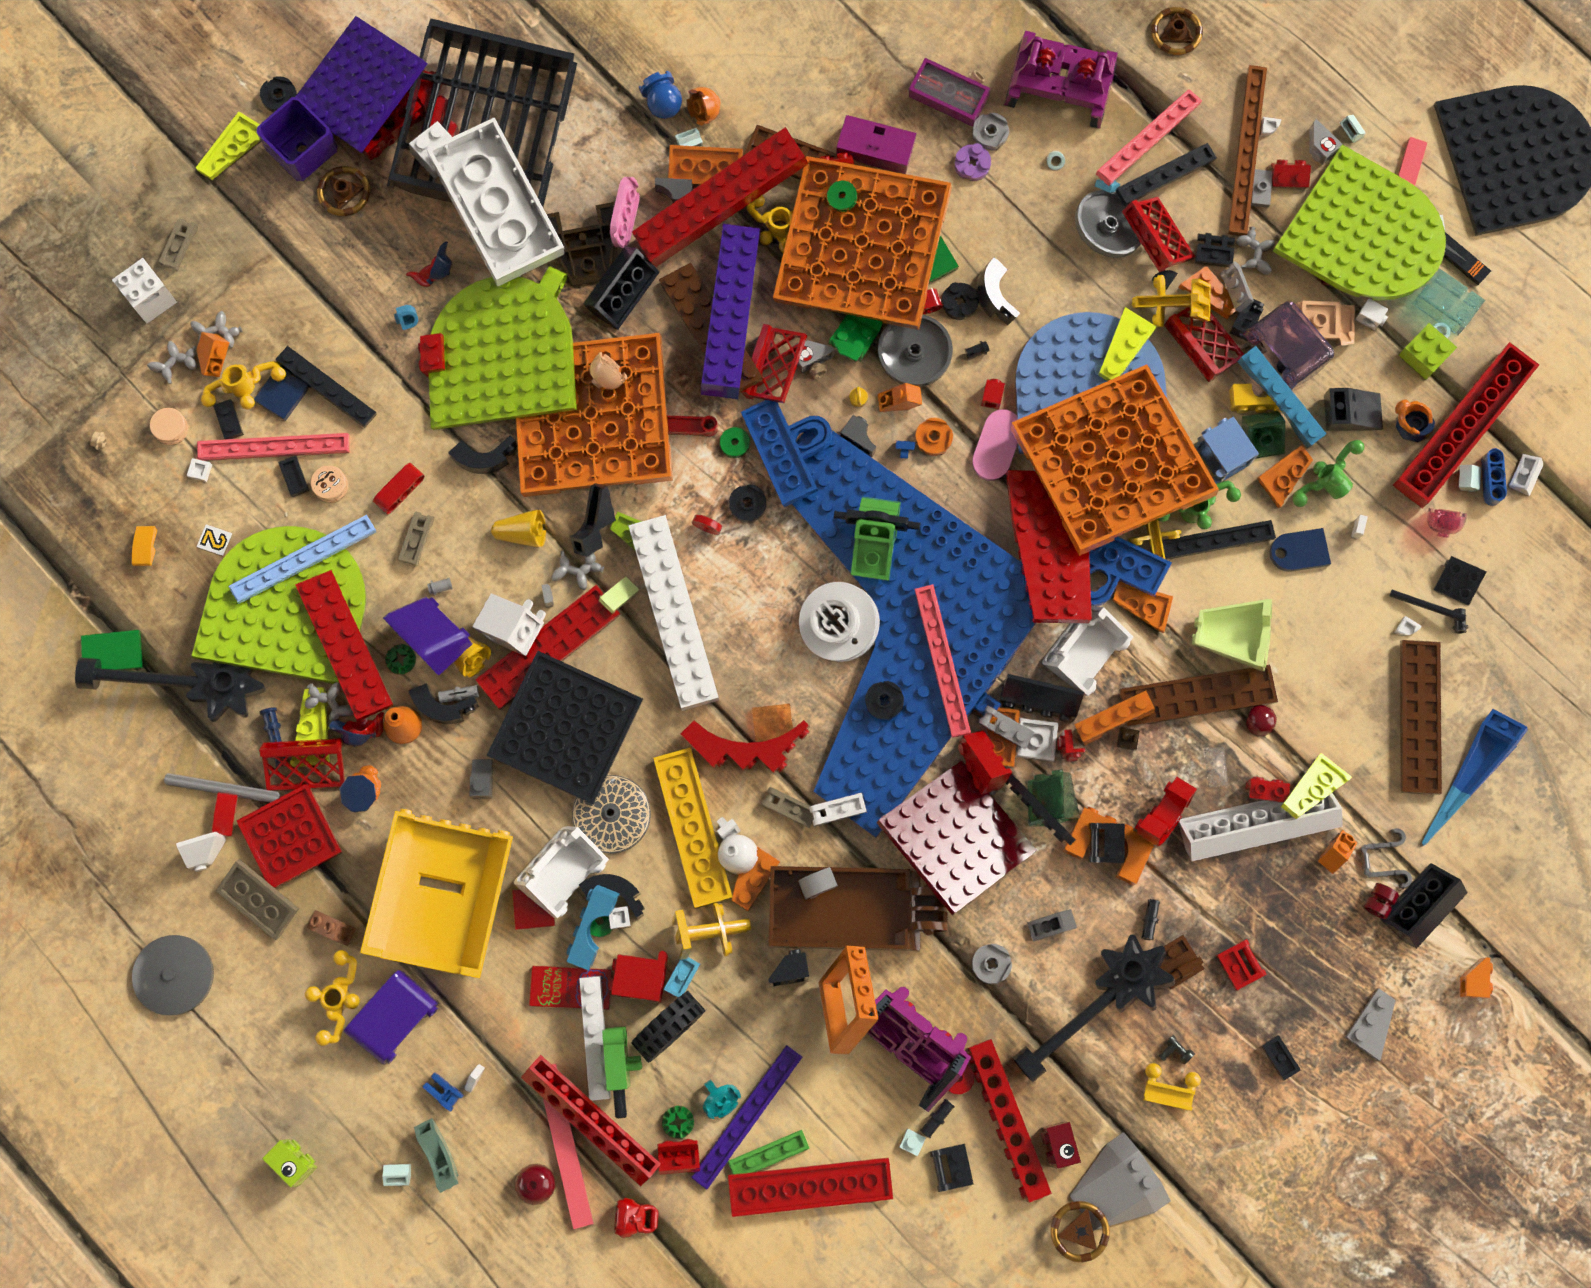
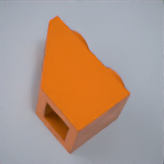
M201 332L197 354L201 373L206 376L220 377L230 342L218 334Z
M904 383L879 393V411L909 410L922 405L920 387Z
M1342 830L1325 849L1318 862L1334 874L1348 861L1357 842L1352 835Z
M1480 958L1460 977V997L1490 998V994L1493 992V984L1490 982L1493 964L1490 962V958Z

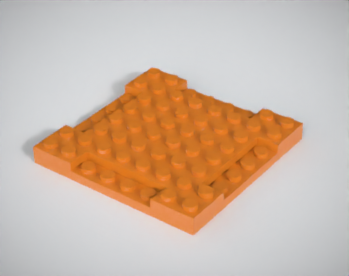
M806 156L809 164L803 169L774 290V301L808 309L813 307L879 320L885 324L919 330L942 224L945 220L952 190L951 182ZM841 180L852 183L857 191L855 206L845 212L834 210L827 199L829 187ZM840 194L839 198H844L846 195Z
M660 333L574 342L573 355L577 410L516 418L520 490L523 497L557 494L564 490L590 488L595 483L609 486L627 483L638 485L673 481L664 385L663 348ZM600 352H602V357L606 354L620 366L619 372L621 374L625 372L628 378L618 388L613 390L603 387L598 388L592 383L593 377L590 374V365Z
M1147 364L1011 423L1012 433L1025 457L1032 463L1062 519V525L1079 556L1114 541V538L1174 511L1179 509L1183 511L1217 496L1219 491Z

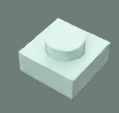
M907 1129L899 1147L918 1156L926 1137Z

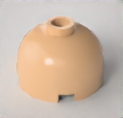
M602 352L594 358L590 365V374L593 377L591 381L598 388L603 387L613 390L622 385L628 377L625 372L623 374L619 372L620 366L609 356L604 354L602 357Z

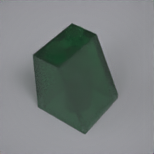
M1063 769L1054 770L1051 772L1052 775L1039 774L1035 775L1033 780L1028 781V790L1059 823L1080 819L1070 772H1063ZM1030 806L1028 808L1029 826L1046 827L1042 823L1044 819L1042 817L1040 819L1037 818L1031 811L1033 807Z

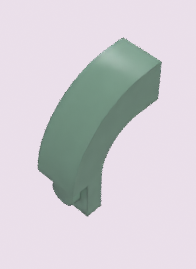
M433 1118L415 1126L416 1139L431 1165L438 1191L441 1193L459 1184L457 1179L459 1175L453 1157Z

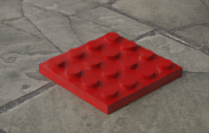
M308 784L236 820L265 880L274 888L343 853Z

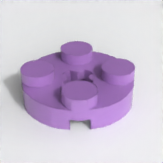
M981 144L966 145L956 154L955 170L963 179L967 178L970 181L981 180L988 174L991 167L990 154ZM971 159L977 161L976 166H973V164H968Z

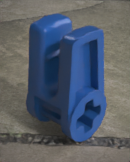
M434 1072L431 1078L444 1089V1093H440L437 1088L429 1083H425L422 1087L436 1098L444 1108L451 1112L454 1109L453 1105L459 1098L462 1099L464 1095Z

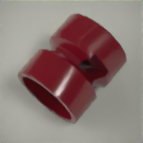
M1376 883L1371 891L1372 897L1367 898L1363 908L1370 914L1386 920L1392 910L1390 906L1395 905L1399 894L1384 884Z

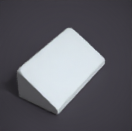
M1523 454L1509 487L1530 496L1543 467L1542 458Z

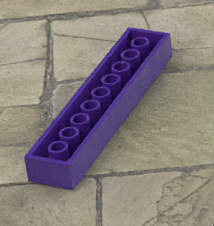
M723 224L701 395L738 399L760 228Z

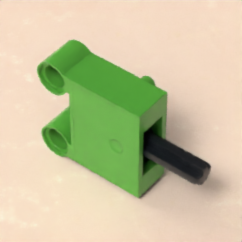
M626 1026L606 1028L602 1030L607 1091L613 1090L615 1118L621 1119L627 1117L625 1089L631 1086L630 1071L641 1070L642 1062L640 1055L628 1056Z

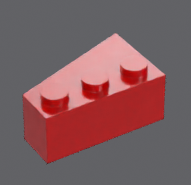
M984 730L964 735L958 743V750L964 756L967 770L971 772L974 778V785L979 789L981 795L1002 789L1012 774L1011 769H1006L1002 764L1004 760L1002 756H997L993 751L995 746Z

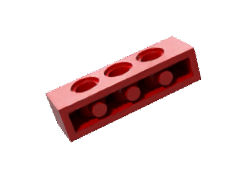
M408 92L362 153L370 161L379 157L382 151L388 146L393 145L399 137L405 117L401 118V116L406 114ZM417 101L410 127L420 122L425 115L423 107Z

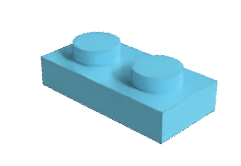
M689 957L679 960L664 990L676 997L681 996L686 992L700 963Z

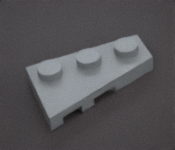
M1379 988L1376 989L1345 1036L1346 1039L1377 1061L1381 1060L1396 1001Z

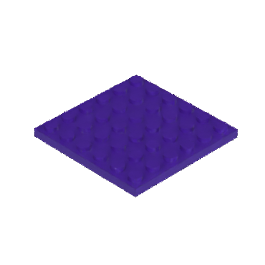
M355 16L295 97H299L330 128L332 133L362 153L427 66V63Z

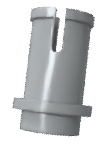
M450 578L436 582L430 581L431 583L427 584L430 595L434 594V596L436 593L453 589Z

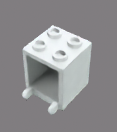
M143 258L112 279L146 323H149L177 303Z
M491 593L482 611L476 618L473 628L491 642L526 656L544 624L543 619L546 613L543 610H539L535 616L530 611L533 602L529 599L521 606Z

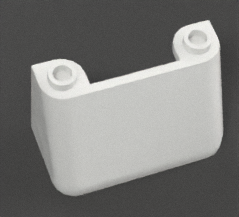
M1091 606L1092 619L1090 623H1070L1042 661L1050 671L1074 689L1083 691L1084 696H1089L1095 691L1097 683L1093 678L1114 651L1127 649L1133 638L1104 607Z
M565 826L551 838L519 874L514 884L552 917H562L567 912L566 907L568 903L566 900L590 873H600L605 868V863L609 859L578 827Z

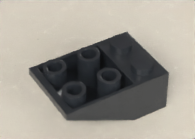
M1329 388L1324 394L1326 431L1383 430L1380 393L1353 388Z

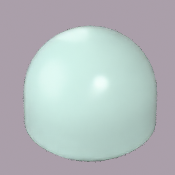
M1059 151L1049 153L1046 159L1048 167L1052 170L1061 169L1065 164L1064 155ZM1054 156H1059L1061 159L1060 164L1057 166L1051 164V159Z

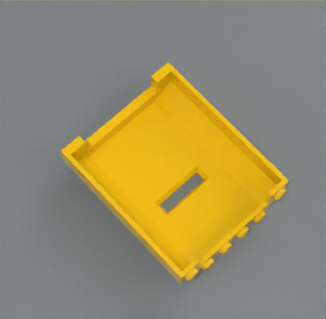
M400 809V812L395 811L360 953L480 979L513 836H509L510 832L498 830V833L493 832L491 834L489 829L478 828L477 831L470 829V825L459 823V826L451 825V821L440 819L439 822L432 821V817L420 815V818L412 814L411 810ZM422 876L463 885L461 894L419 885L420 878Z

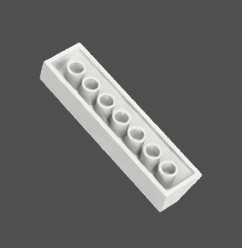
M1331 793L1306 813L1295 819L1281 808L1283 803L1262 800L1183 818L1179 821V827L1185 849L1191 861L1343 827L1342 807L1333 793Z

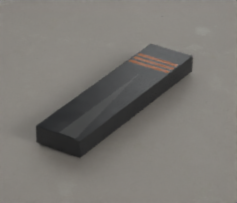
M1445 232L1446 247L1444 258L1475 284L1479 285L1489 275L1491 270Z

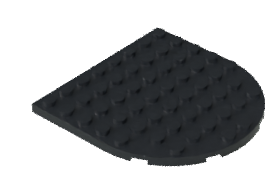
M1513 85L1440 100L1434 103L1475 236L1556 218L1576 206L1591 188V127L1582 113L1560 95L1535 86Z

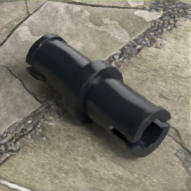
M1148 899L1146 915L1143 916L1144 926L1141 939L1153 941L1155 927L1159 921L1157 915L1160 901Z
M944 1099L938 1109L930 1114L931 1118L920 1131L926 1137L931 1138L937 1128L945 1123L944 1119L955 1106L947 1099Z

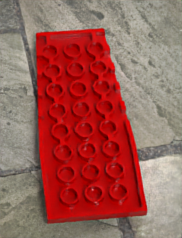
M1007 470L1006 478L1011 521L1015 541L1019 547L1018 555L1022 562V574L1026 580L1025 588L1030 599L1029 607L1032 609L1033 623H1090L1092 611L1089 552L1078 555L1062 525V519L1036 471Z

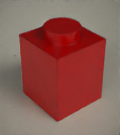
M987 379L981 406L999 410L1005 383L998 379Z

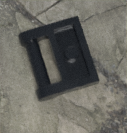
M1089 823V829H1091L1090 856H1088V862L1124 863L1125 824ZM1099 829H1105L1104 857H1098Z
M965 1144L929 1151L930 1157H933L939 1184L937 1186L938 1192L974 1185ZM944 1154L947 1156L951 1183H946L941 1155Z

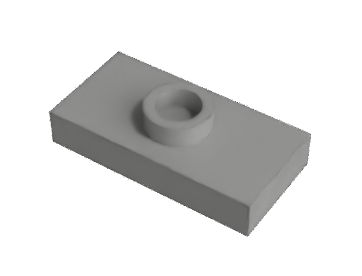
M1255 169L1251 206H1270L1273 171Z

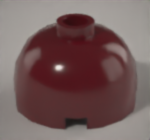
M539 1163L529 1164L522 1168L515 1180V1191L518 1197L530 1205H539L549 1200L554 1194L556 1187L552 1170Z

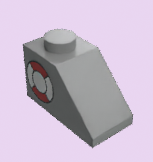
M1316 119L1309 129V153L1315 161L1323 165L1338 152L1342 143Z
M807 340L805 341L797 366L803 374L810 370L814 363H824L835 357V349L831 346Z

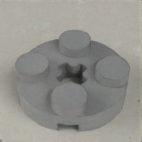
M983 114L974 122L973 139L976 143L981 144L983 148L997 150L998 147L1007 141L1009 128L1006 119L1000 114ZM994 128V134H989L986 129Z
M988 944L979 948L972 958L973 972L979 980L987 984H997L1005 980L1012 969V962L1008 951L997 944ZM995 959L997 967L989 969L986 963L987 960Z

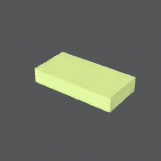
M625 577L602 595L599 601L611 613H614L637 594L639 589Z

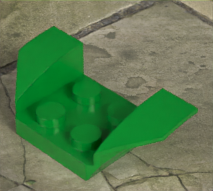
M846 315L828 344L836 348L840 355L856 362L857 360L861 362L877 338L883 323L879 320Z

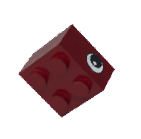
M1064 1121L1042 1127L1043 1132H1040V1137L1043 1145L1045 1144L1048 1149L1045 1155L1049 1165L1051 1164L1053 1168L1059 1169L1081 1163L1070 1122Z

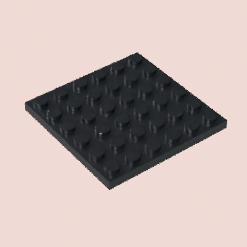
M537 651L487 756L594 805L643 702V698Z

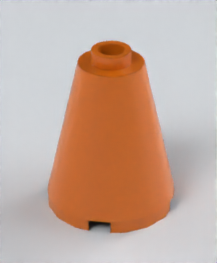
M409 706L391 708L385 715L383 723L384 732L391 741L397 744L411 743L418 738L422 731L421 716L414 708Z

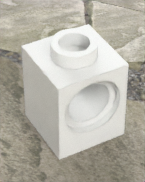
M1368 298L1355 320L1376 330L1379 325L1383 326L1388 318L1385 315L1388 308Z

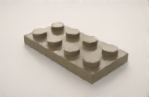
M240 859L235 861L216 890L274 940L280 938L299 910L297 906Z

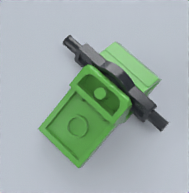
M862 497L859 511L847 509L846 512L834 511V519L846 520L847 524L856 525L851 575L882 580L890 579L894 541L897 537V531L907 532L908 529L920 531L921 522H912L907 517L899 516L901 502Z

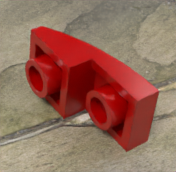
M218 792L212 832H217L224 836H232L238 795Z

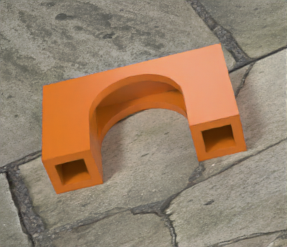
M1144 691L1074 725L1084 745H1087L1102 738L1104 733L1134 719L1138 721L1155 713V708L1147 691Z
M1084 807L1071 831V835L1076 840L1071 845L1066 842L1062 852L1081 860L1091 841L1089 823H1116V819L1108 815L1104 817L1098 814L1099 811L1092 807ZM1125 824V857L1116 878L1134 886L1140 878L1154 845L1137 835L1132 826ZM1099 829V833L1105 832V829Z

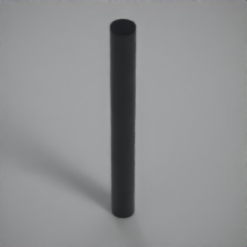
M1393 589L1389 595L1395 599L1462 622L1465 621L1467 616Z

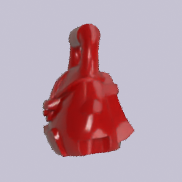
M623 1198L618 1200L615 1211L614 1233L621 1238H629L638 1232L652 1233L658 1226L659 1211L653 1205H640L633 1199ZM651 1210L649 1228L644 1227L646 1220L645 1211Z

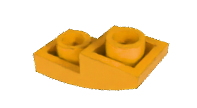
M155 526L136 527L132 547L133 566L152 565L156 551L153 547L157 534Z

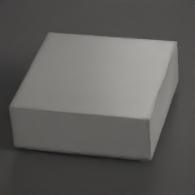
M548 584L542 585L545 605L547 608L553 607L551 587Z

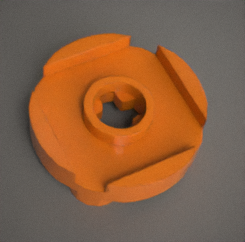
M940 418L926 419L917 427L915 434L918 449L931 456L945 454L953 440L952 429L947 425V422ZM936 433V436L939 437V439L932 441V439L929 438V435Z

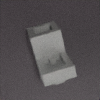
M830 867L798 881L805 900L815 898L821 893L838 886Z

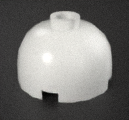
M734 834L728 836L719 846V862L725 870L733 874L747 873L757 862V846L753 840L744 835Z

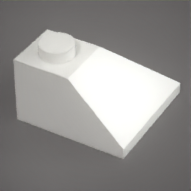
M212 832L176 843L186 867L199 872L206 870V866L212 865L223 847L226 837L217 832Z

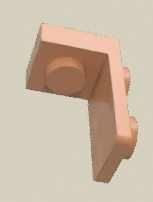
M317 910L314 911L307 926L308 929L345 946H348L356 930L355 927Z

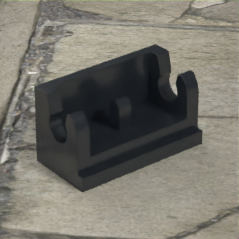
M1253 299L1254 301L1239 312L1229 332L1247 342L1264 310V304L1256 299Z

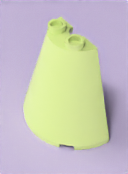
M1272 599L1200 610L1199 617H1195L1194 628L1198 630L1196 634L1192 635V645L1259 671H1265L1271 635Z

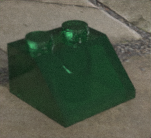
M1279 411L1242 416V429L1259 453L1256 458L1285 454L1286 421Z

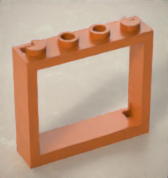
M846 946L818 982L829 1048L832 1054H850L878 1020L865 947ZM848 972L856 1016L849 1025H847L840 982Z

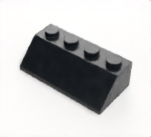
M625 246L583 305L596 317L618 330L660 271L637 248Z
M1008 674L1003 683L999 703L1003 704L1005 708H1022V711L1026 713H1033L1034 711L1041 713L1043 717L1052 718V716L1059 717L1060 721L1071 722V720L1074 721L1077 718L1084 692Z
M1430 863L1397 899L1395 905L1391 906L1392 910L1386 920L1380 918V920L1402 941L1417 949L1468 892L1461 879Z
M800 949L788 951V955L784 956L768 979L769 987L808 981L809 971L806 953H801Z

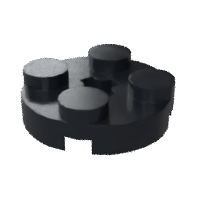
M281 76L273 77V80L264 82L260 88L262 103L271 112H275L291 97L297 95V90L288 78ZM279 91H281L282 96L280 98H276L275 94H278Z
M954 282L943 293L942 306L945 313L953 319L963 320L974 315L978 308L979 300L976 289L969 284ZM963 298L965 303L958 305V301L955 299Z
M751 484L737 487L729 498L730 512L741 522L754 523L766 511V498L763 491ZM749 499L752 500V501H751V504H752L751 507H747V508L744 507V505H745V504L743 503L744 500H745V501H748Z
M890 681L873 684L865 696L866 707L869 713L879 720H892L900 714L904 707V696L901 689ZM886 696H888V701L890 703L888 705L885 704L884 706L881 705V700L879 699L881 697L885 698Z

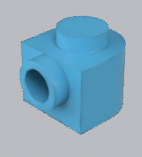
M404 305L396 308L397 313L394 314L397 325L401 324L402 330L413 328L417 325L418 315L413 306Z

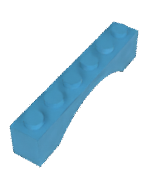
M1256 346L1237 361L1245 372L1276 403L1292 426L1295 434L1307 449L1326 435V432Z

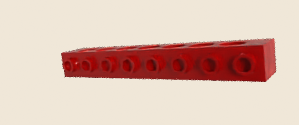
M992 1039L968 1047L969 1052L967 1054L971 1056L969 1063H974L976 1069L973 1072L977 1083L981 1082L984 1089L981 1091L985 1103L989 1102L991 1110H988L992 1122L996 1121L999 1129H996L999 1140H1003L1006 1148L1003 1150L1007 1160L1012 1161L1013 1168H1011L1014 1179H1018L1021 1187L1018 1189L1022 1199H1026L1030 1203L1052 1194ZM983 1057L990 1060V1066L987 1069H983L980 1066V1060ZM991 1076H994L998 1081L995 1088H990L987 1084V1080ZM999 1095L1005 1099V1104L1002 1107H997L995 1104V1098ZM1005 1115H1010L1013 1120L1012 1124L1008 1127L1004 1126L1002 1122ZM1013 1134H1017L1020 1137V1143L1017 1146H1013L1010 1143V1137ZM1024 1153L1028 1160L1025 1165H1020L1017 1158L1020 1154ZM1029 1173L1035 1176V1182L1031 1185L1025 1182V1177Z
M542 1055L521 1076L529 1086L640 1187L661 1165L660 1162Z

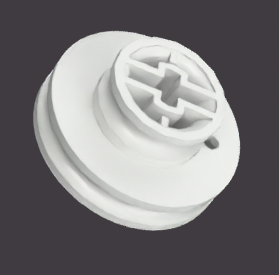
M845 582L827 583L815 589L805 600L799 616L800 633L807 647L816 655L836 662L854 660L866 653L876 640L880 625L878 609L873 599L864 590ZM836 606L842 607L843 609L839 610ZM828 610H829L833 615L840 617V618H838L837 620L841 623V625L845 628V630H843L841 627L835 625L837 622H836V621L834 620V618L828 613ZM855 640H858L857 644L854 645L852 643Z

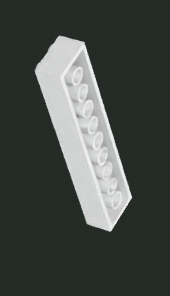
M666 515L628 525L681 710L684 711L718 701L719 697Z

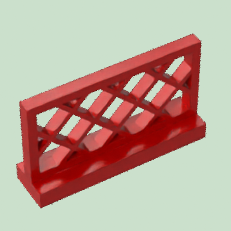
M1159 197L1140 202L1137 200L1131 201L1122 211L1159 272L1164 271L1170 266L1192 260L1195 257ZM1155 203L1158 210L1152 208V204ZM1150 213L1157 216V220L1150 217ZM1161 219L1165 220L1168 225L1161 223ZM1161 228L1166 231V235L1159 232V229ZM1170 234L1174 235L1177 241L1170 238ZM1169 243L1176 246V249L1170 248ZM1180 249L1183 250L1187 256L1179 253Z
M1187 307L1178 314L1170 316L1164 326L1207 381L1210 382L1216 376L1238 363L1237 361L1245 354L1211 311L1210 321L1208 322L1214 325V330L1206 329V322H1202V327L1192 326L1193 319L1195 318L1190 317L1191 307ZM1182 316L1190 318L1189 325L1183 324L1179 318ZM1192 330L1201 332L1200 339L1193 337ZM1204 333L1212 334L1213 342L1204 340ZM1217 336L1223 337L1226 340L1225 344L1216 343ZM1203 344L1212 346V353L1205 352ZM1216 347L1225 349L1224 356L1215 354ZM1228 350L1234 351L1238 357H1228ZM1214 360H1223V367L1219 369Z
M763 324L751 359L761 375L768 367L771 368L773 373L765 378L763 377V380L742 391L741 393L745 398L751 400L758 398L785 403L807 338L806 333L772 328L769 324ZM776 334L783 335L785 338L777 344L774 342ZM794 338H800L799 343L792 347L789 341ZM787 343L790 349L781 354L778 348ZM776 350L779 356L769 361V354ZM793 353V360L786 364L783 358ZM782 360L784 366L775 371L772 365ZM787 370V378L780 381L778 375ZM776 377L778 383L769 388L766 382ZM765 384L767 390L762 393H756L757 388ZM781 387V396H773L772 392Z
M342 739L263 743L259 752L263 761L266 789L269 791L297 789L305 784H308L310 788L341 787L345 781L341 750ZM328 754H337L338 761L334 765L325 759ZM309 755H314L319 759L315 766L305 760ZM294 756L300 762L293 767L286 761L288 757ZM268 758H276L280 761L279 765L276 768L268 764ZM321 762L331 768L326 774L317 769ZM302 763L311 769L306 776L297 770ZM282 764L291 770L286 777L277 771ZM313 771L322 778L319 782H313L308 778ZM332 771H335L340 776V781H332L327 776ZM295 773L302 780L300 783H293L288 778ZM275 774L283 781L280 784L271 785L270 778Z

